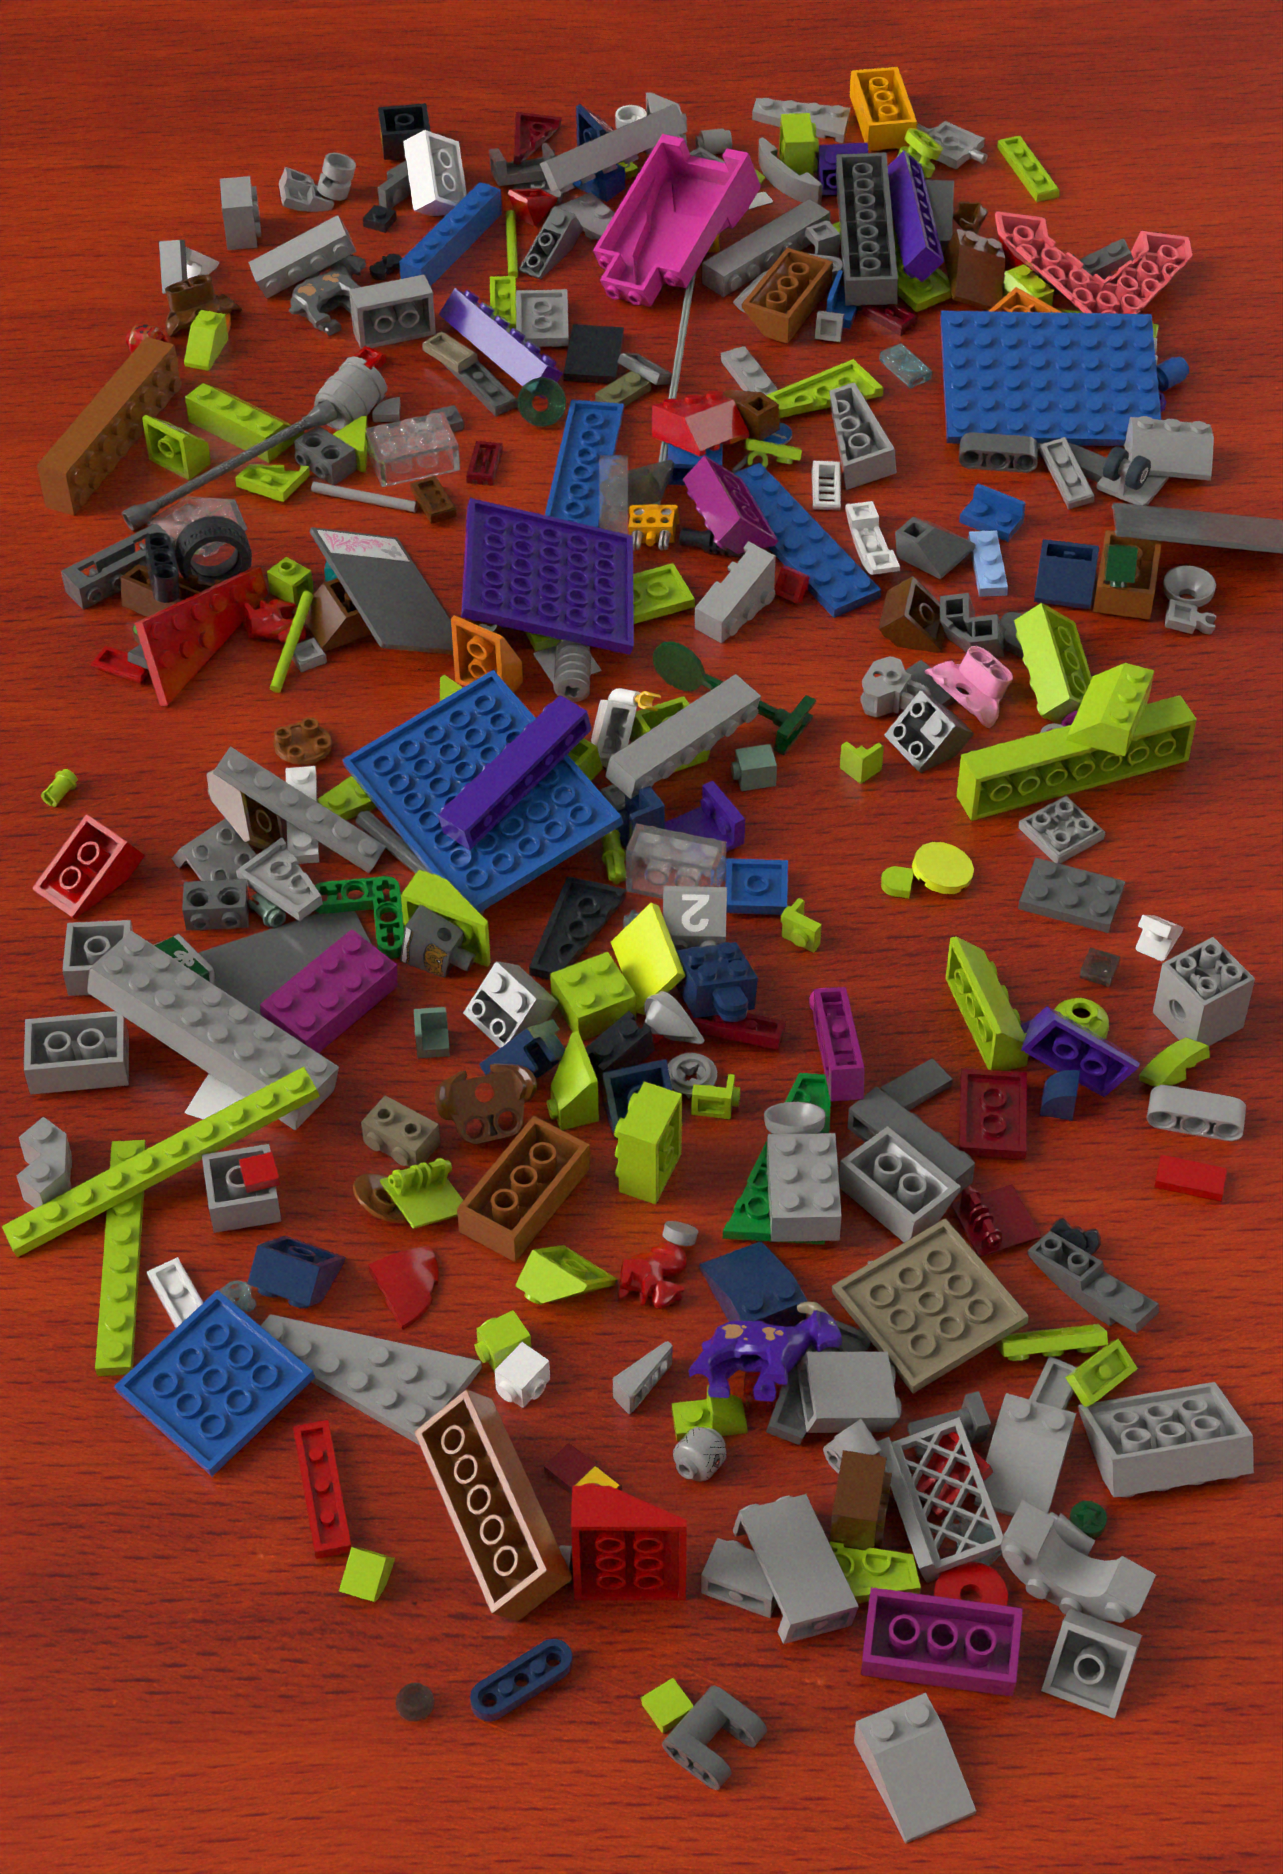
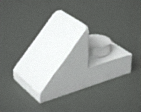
M186 247L188 278L197 275H208L218 267L219 261Z
M1142 915L1138 927L1143 928V931L1136 945V950L1157 960L1164 961L1184 927L1155 915Z

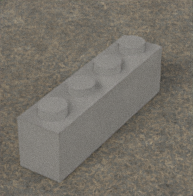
M337 215L248 263L257 285L265 297L269 298L356 252L348 230Z

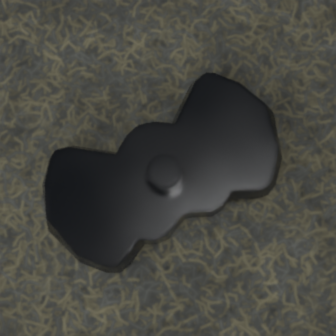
M397 254L383 256L381 261L370 266V275L375 280L386 279V276L392 274L394 269L400 268L399 261L402 257Z
M1064 1218L1056 1220L1050 1228L1051 1232L1091 1255L1101 1245V1238L1097 1229L1084 1231L1079 1226L1071 1227Z

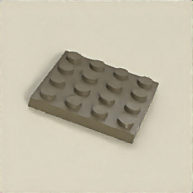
M946 1218L832 1286V1294L879 1352H888L890 1365L894 1366L895 1372L912 1393L917 1392L1028 1323V1314Z

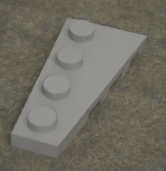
M756 98L752 111V120L780 127L781 114L810 113L811 123H816V137L825 138L828 135L836 137L835 142L844 143L851 108L840 105L828 106L819 105L818 103H799L792 100L780 101L770 98Z

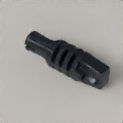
M684 527L681 529L679 536L680 545L703 548V551L711 554L713 552L716 555L720 553L722 556L728 555L729 557L741 558L746 553L737 554L728 548L726 550L721 549L714 542L713 538L715 536L709 529L706 531Z

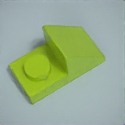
M707 1385V1399L672 1403L676 1440L680 1441L689 1430L695 1427L712 1428L721 1436L747 1433L742 1398L730 1394L729 1398L709 1397L708 1388L710 1385Z

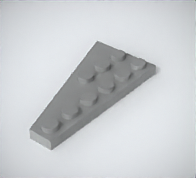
M271 1314L261 1325L264 1330L313 1370L315 1378L311 1381L313 1384L418 1445L420 1444L414 1431L460 1395L482 1369V1363L479 1360Z

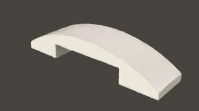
M873 501L846 504V514L853 542L867 572L873 575L900 571V565L893 550L888 549L879 528V515Z

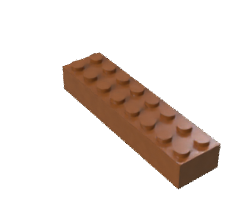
M146 337L37 464L45 507L75 515L86 504L87 499L100 487L101 482L114 470V467L121 458L127 454L135 441L140 439L144 432L142 417L148 415L155 418L167 406L174 394L180 390L182 381L179 377L178 357L176 356L174 344Z

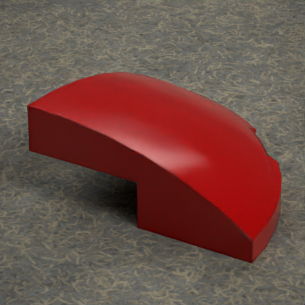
M419 1247L401 1251L368 1264L369 1273L384 1294L386 1305L402 1330L413 1324L426 1312L432 1303L430 1294L434 1282L435 1286L439 1282L437 1260L431 1247Z

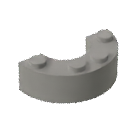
M1021 1500L1002 1539L1001 1549L1009 1568L1026 1585V1590L1030 1595L1039 1599H1045L1059 1606V1609L1065 1615L1069 1609H1073L1103 1621L1124 1622L1140 1612L1156 1574L1124 1556L1117 1560L1103 1561L1077 1552L1057 1534L1054 1527V1517Z

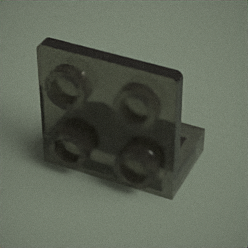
M670 459L628 470L624 475L602 480L599 488L615 511L629 509L631 505L655 503L662 500L675 464Z

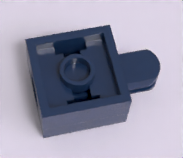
M723 942L719 945L676 950L686 975L676 987L694 1018L720 1015L724 1021L738 1022L746 1018L748 1010L755 1009L758 977L736 942Z

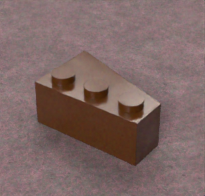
M138 564L121 577L122 606L148 617L223 581L216 579L214 583L199 581V576L191 574L188 579L179 577V598L174 602L162 603L153 597L147 566Z

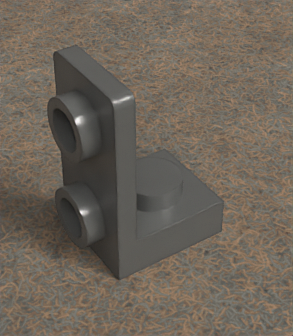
M977 1391L965 1395L961 1409L910 1422L907 1430L910 1436L960 1417L968 1441L972 1445L986 1441L991 1422L981 1395ZM918 1445L914 1446L917 1457L922 1458L927 1449Z

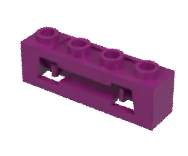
M846 987L814 989L813 1020L830 1100L849 1101L864 1099V1064Z

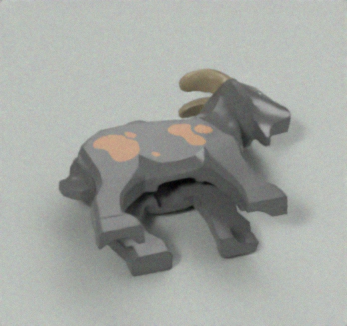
M351 254L320 270L322 273L330 269L328 273L308 278L303 283L297 285L293 291L289 312L307 318L314 328L325 332L328 336L340 331L341 324L334 319H330V316L325 313L339 306L351 313L349 290L360 288L352 279L353 274L361 275L360 271L366 268L365 259Z

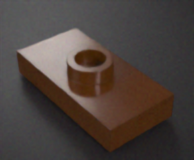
M436 476L410 483L411 492L431 524L457 516L455 506Z

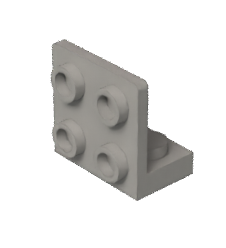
M225 818L181 847L172 860L178 868L188 863L201 881L238 879L236 870L257 855Z

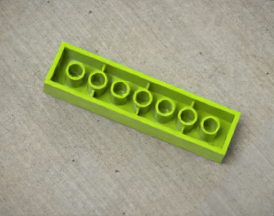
M1181 695L1146 704L1125 756L1067 741V735L1072 725L1055 728L1006 743H999L980 750L970 751L961 754L957 798L970 820L973 821L1189 761L1197 719Z

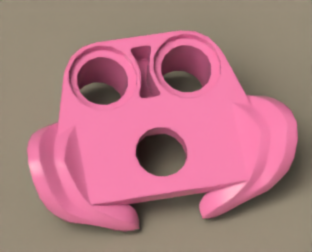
M972 646L968 649L961 664H954L953 661H948L924 671L926 675L932 676L938 685L966 710L975 715L981 724L987 728H991L999 716V703L1013 679V675L1008 668L987 650L978 646ZM956 687L965 689L969 694L966 695L959 692Z

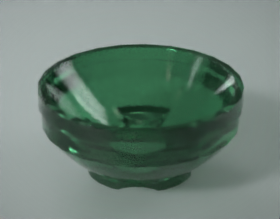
M539 377L528 381L521 388L518 395V409L521 416L534 426L545 427L556 423L562 417L566 408V397L562 387L549 378ZM542 395L547 399L548 406L546 410L537 411L534 409L532 401L535 396Z

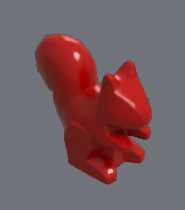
M272 599L268 604L264 600H260L261 609L254 610L248 603L244 604L245 618H243V625L249 638H267L286 642L293 619L289 618L295 616V613L292 612L296 607L295 603ZM303 626L297 644L303 642L307 637L305 626Z
M662 1242L658 1246L652 1247L651 1253H641L630 1259H623L618 1299H624L629 1291H638L640 1293L641 1306H644L648 1298L652 1297V1303L658 1309L666 1308L674 1301H680L683 1298L680 1293L685 1288L664 1281V1277H674L686 1268L687 1257L683 1248L672 1242Z

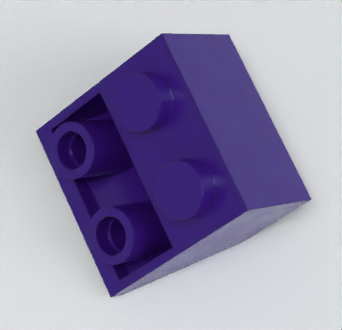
M868 143L819 145V151L816 152L818 161L817 178L822 183V196L837 195L836 154L868 153Z

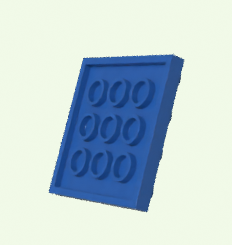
M217 1290L114 1387L119 1395L212 1477L315 1378L312 1369Z

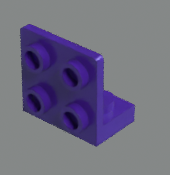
M714 781L703 785L702 799L700 801L701 807L665 822V834L691 866H696L744 844L745 818Z

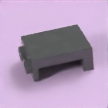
M542 143L543 156L541 158L527 159L520 165H514L513 161L506 162L499 149H490L491 174L498 186L546 180L540 163L558 155H555L554 149L551 150L547 143Z

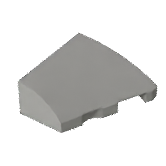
M285 167L279 181L283 207L300 211L319 212L332 210L334 202L321 197L322 194L319 193L318 186L308 174Z

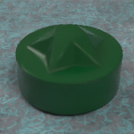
M1081 1501L1073 1506L1069 1520L1088 1537L1095 1539L1103 1534L1107 1515L1099 1504L1093 1501Z

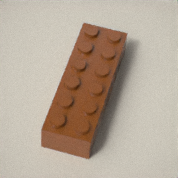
M466 1389L414 1431L491 1613L519 1621L572 1580L573 1577L493 1400Z

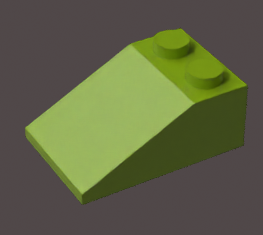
M419 869L401 894L404 931L406 924L421 904L462 929L464 936L461 948L476 955L474 962L488 967L491 963L488 921L447 879Z

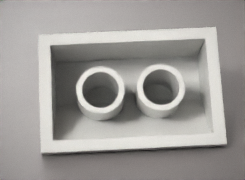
M424 130L404 141L414 211L428 216L447 215L467 195L459 142Z

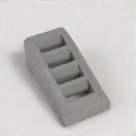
M669 1341L664 1342L613 1378V1398L628 1414H631L672 1365L673 1345Z

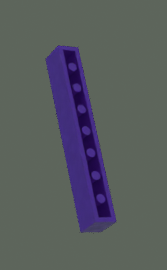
M903 150L887 166L892 219L895 223V232L898 237L897 243L901 251L900 257L903 260V270L909 277H916L923 283L944 262L922 165Z

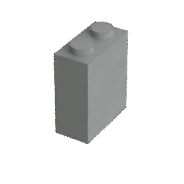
M806 1352L797 1365L807 1433H840L860 1419H862L870 1432H889L900 1418L901 1403L899 1398L895 1397L894 1391L895 1368L893 1365H890L888 1352Z

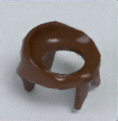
M960 201L958 203L959 210L953 214L954 221L964 231H971L977 234L988 214V210L979 202Z

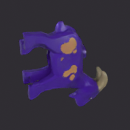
M816 1302L798 1304V1312L807 1313L811 1316L796 1326L784 1327L767 1324L762 1321H731L718 1326L714 1336L702 1343L703 1351L689 1368V1377L695 1374L706 1376L710 1384L708 1388L709 1397L729 1398L730 1386L727 1381L728 1378L738 1370L761 1372L753 1388L754 1397L759 1401L773 1402L776 1396V1383L787 1385V1373L796 1366L809 1346L812 1345L818 1352H822L826 1347H839L842 1345V1335L834 1318Z

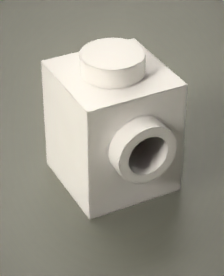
M523 1342L495 1369V1383L498 1394L508 1402L514 1401L522 1408L531 1399H537L543 1393L546 1383L550 1380L549 1360Z

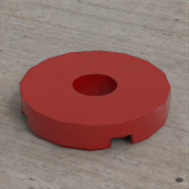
M970 1561L945 1570L940 1574L935 1583L934 1596L962 1600L960 1596L962 1593L973 1591L980 1596L981 1603L1007 1606L1009 1593L1005 1581L995 1569L981 1562Z

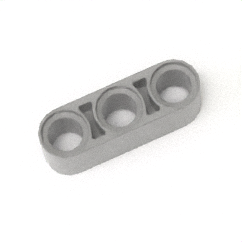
M1159 1085L1151 1090L1147 1121L1151 1126L1158 1129L1224 1141H1235L1243 1136L1246 1104L1242 1100L1231 1096Z

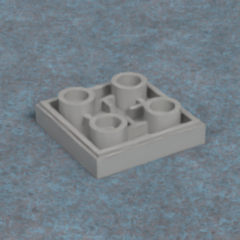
M1067 796L1020 820L1018 827L1051 860L1059 864L1104 840L1105 831Z

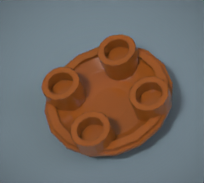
M305 718L299 723H293L286 727L281 726L274 731L273 746L276 754L283 760L293 764L306 765L316 763L324 759L332 748L333 741L330 734L323 727L319 726V722L314 718Z

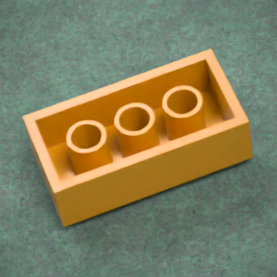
M898 67L851 71L850 98L864 142L868 143V151L900 149L902 146L909 147L910 144L904 138L909 128L916 129L917 121Z

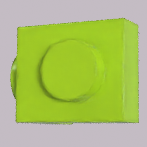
M798 898L792 906H787L781 915L782 937L793 942L796 946L803 947L814 953L820 946L822 924L804 916L805 901Z

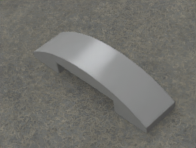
M760 138L758 160L760 169L766 179L779 191L803 203L810 199L816 204L821 205L822 183L808 172L799 176L777 158L778 149L765 138Z

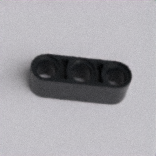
M151 533L145 538L146 566L153 597L162 603L174 602L179 598V573L170 536L165 533Z

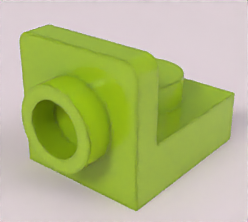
M728 1074L726 1088L693 1084L691 1115L731 1119L732 1106H739L741 1087H735V1075Z

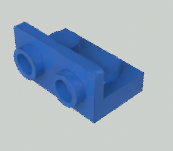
M977 484L974 487L973 499L960 514L959 523L979 531L997 530L998 538L1009 542L1024 522L1026 503L984 485Z

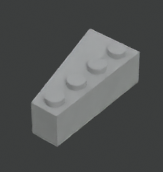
M855 382L830 390L832 418L846 490L897 473L895 449Z

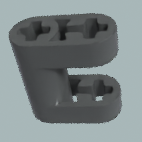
M715 1685L705 1692L665 1738L662 1746L675 1762L708 1787L719 1790L732 1773L727 1763L706 1746L722 1727L746 1746L755 1747L767 1733V1727L754 1712Z

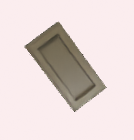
M442 331L422 343L423 351L457 373L478 362L476 353Z

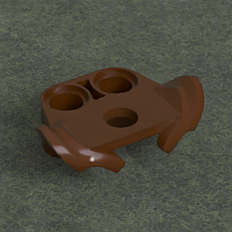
M197 275L173 283L165 289L170 308L165 323L168 336L174 335L178 330L190 327L200 310L220 314L242 311L240 306L226 295H215L212 278L209 275Z
M491 1064L490 1070L494 1073L466 1079V1070L458 1072L442 1081L436 1088L435 1101L439 1115L445 1120L454 1121L459 1137L472 1144H480L517 1134L523 1124L524 1103L534 1097L537 1089L535 1076L527 1067L517 1064ZM488 1083L492 1086L494 1094L490 1101L480 1102L476 1098L475 1090L479 1084ZM509 1111L513 1117V1123L508 1129L502 1130L498 1125V1118L503 1112ZM472 1119H477L481 1124L480 1133L475 1137H469L466 1133V1125Z

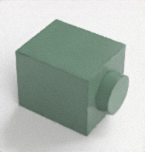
M770 744L735 749V762L730 764L733 780L738 779L741 791L776 786L777 764Z

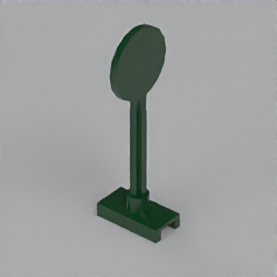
M673 641L663 642L656 647L652 655L653 665L657 673L674 688L682 691H694L703 685L712 690L723 683V681L706 674L700 659L693 651L682 644ZM805 695L792 713L782 708L778 710L761 700L759 701L758 714L772 720L774 725L780 727L777 730L774 751L785 755L813 719V715L809 714V711L816 704V699Z

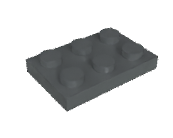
M1035 858L1020 897L1018 909L1109 933L1124 890L1125 881Z

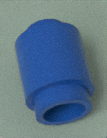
M1171 357L1156 366L1159 391L1164 392L1185 380L1189 374V366L1185 359L1182 357Z

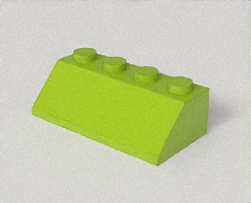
M204 383L185 396L190 423L243 450H248L254 447V445L260 444L263 440L269 439V437L292 426V424L222 389ZM304 431L299 432L295 436L293 435L290 439L261 453L257 457L270 463L290 447L294 440L304 435Z
M1040 603L1014 620L1017 629L1016 638L1022 646L1024 653L1023 662L1029 670L1031 677L1030 686L1035 692L1038 701L1037 710L1039 714L1045 719L1061 724L1066 715L1079 709L1092 677L1075 622Z
M957 936L951 937L945 979L988 1070L1008 1071L1027 1066L1029 1054L1021 1050L1027 1033H1024L1020 1026L1021 1022L1018 1011L1012 1009L1009 1003V995L1005 985H1000L994 962H989L983 949Z

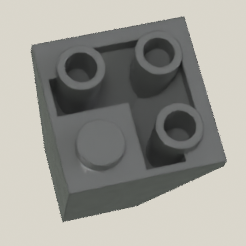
M912 517L895 532L897 557L939 579L943 578L976 548L975 543L933 522Z
M920 690L884 736L922 773L955 757L974 733L954 713L926 692Z

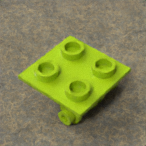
M438 1158L434 1162H430L429 1165L423 1162L419 1165H412L408 1169H397L388 1177L380 1179V1183L413 1229L457 1217V1208L463 1202V1199L447 1179L448 1173L452 1171L451 1162L443 1158Z

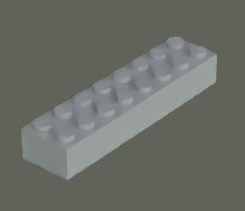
M130 931L90 967L87 989L89 994L244 1097L304 1066L320 1097L279 1118L280 1121L292 1129L296 1130L334 1091L339 1071L337 1065L133 931Z

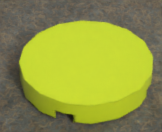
M930 842L922 845L916 851L912 863L915 877L918 880L921 878L926 882L925 886L930 890L941 894H956L961 889L967 888L974 872L972 861L965 852L944 842Z

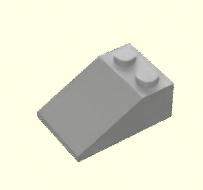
M1008 1393L1005 1394L986 1459L993 1473L984 1481L994 1511L1014 1516L1021 1500H1024L1049 1514L1072 1436L1076 1413ZM976 1496L974 1505L980 1506L982 1498Z
M926 1693L856 1721L854 1744L905 1844L976 1814L974 1803L944 1726Z

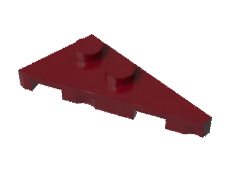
M516 112L513 164L520 165L542 143L560 129L562 117Z

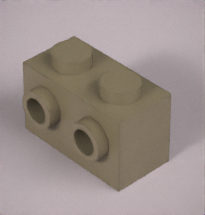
M384 1096L361 1122L363 1140L366 1145L372 1150H380L391 1156L398 1164L403 1166L407 1165L410 1167L425 1162L441 1144L438 1123L387 1096Z

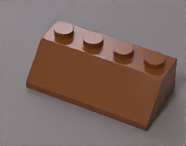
M787 247L744 300L742 309L765 337L788 344L832 287L833 261Z

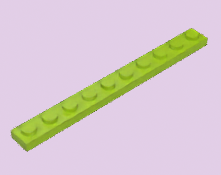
M305 1067L297 1069L3 1225L2 1228L12 1251L18 1258L202 1160V1155L215 1153L319 1098L320 1095Z

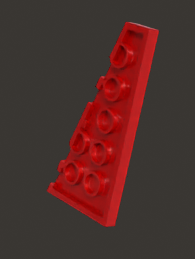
M252 567L135 622L160 706H168L242 624L243 618H245L244 604L248 603L255 609L260 604V600H263L268 595L261 567Z

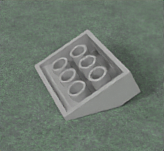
M1215 1382L1100 1401L1085 1408L1083 1405H1079V1413L1102 1479L1114 1498L1132 1497L1138 1493L1155 1490L1166 1491L1172 1487L1189 1484L1200 1485L1206 1481L1223 1478L1235 1479L1240 1475L1254 1473L1253 1435Z

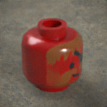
M143 323L136 324L126 335V344L129 346L130 353L132 354L146 337L167 342L163 331L156 326Z

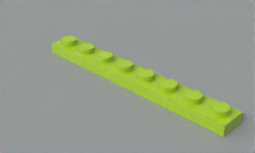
M112 1141L110 1169L147 1149L146 1141ZM144 1191L107 1210L95 1364L97 1376L126 1375L133 1369Z

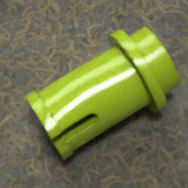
M68 769L58 771L55 774V780L41 793V798L49 806L56 807L69 790L76 788L78 779Z

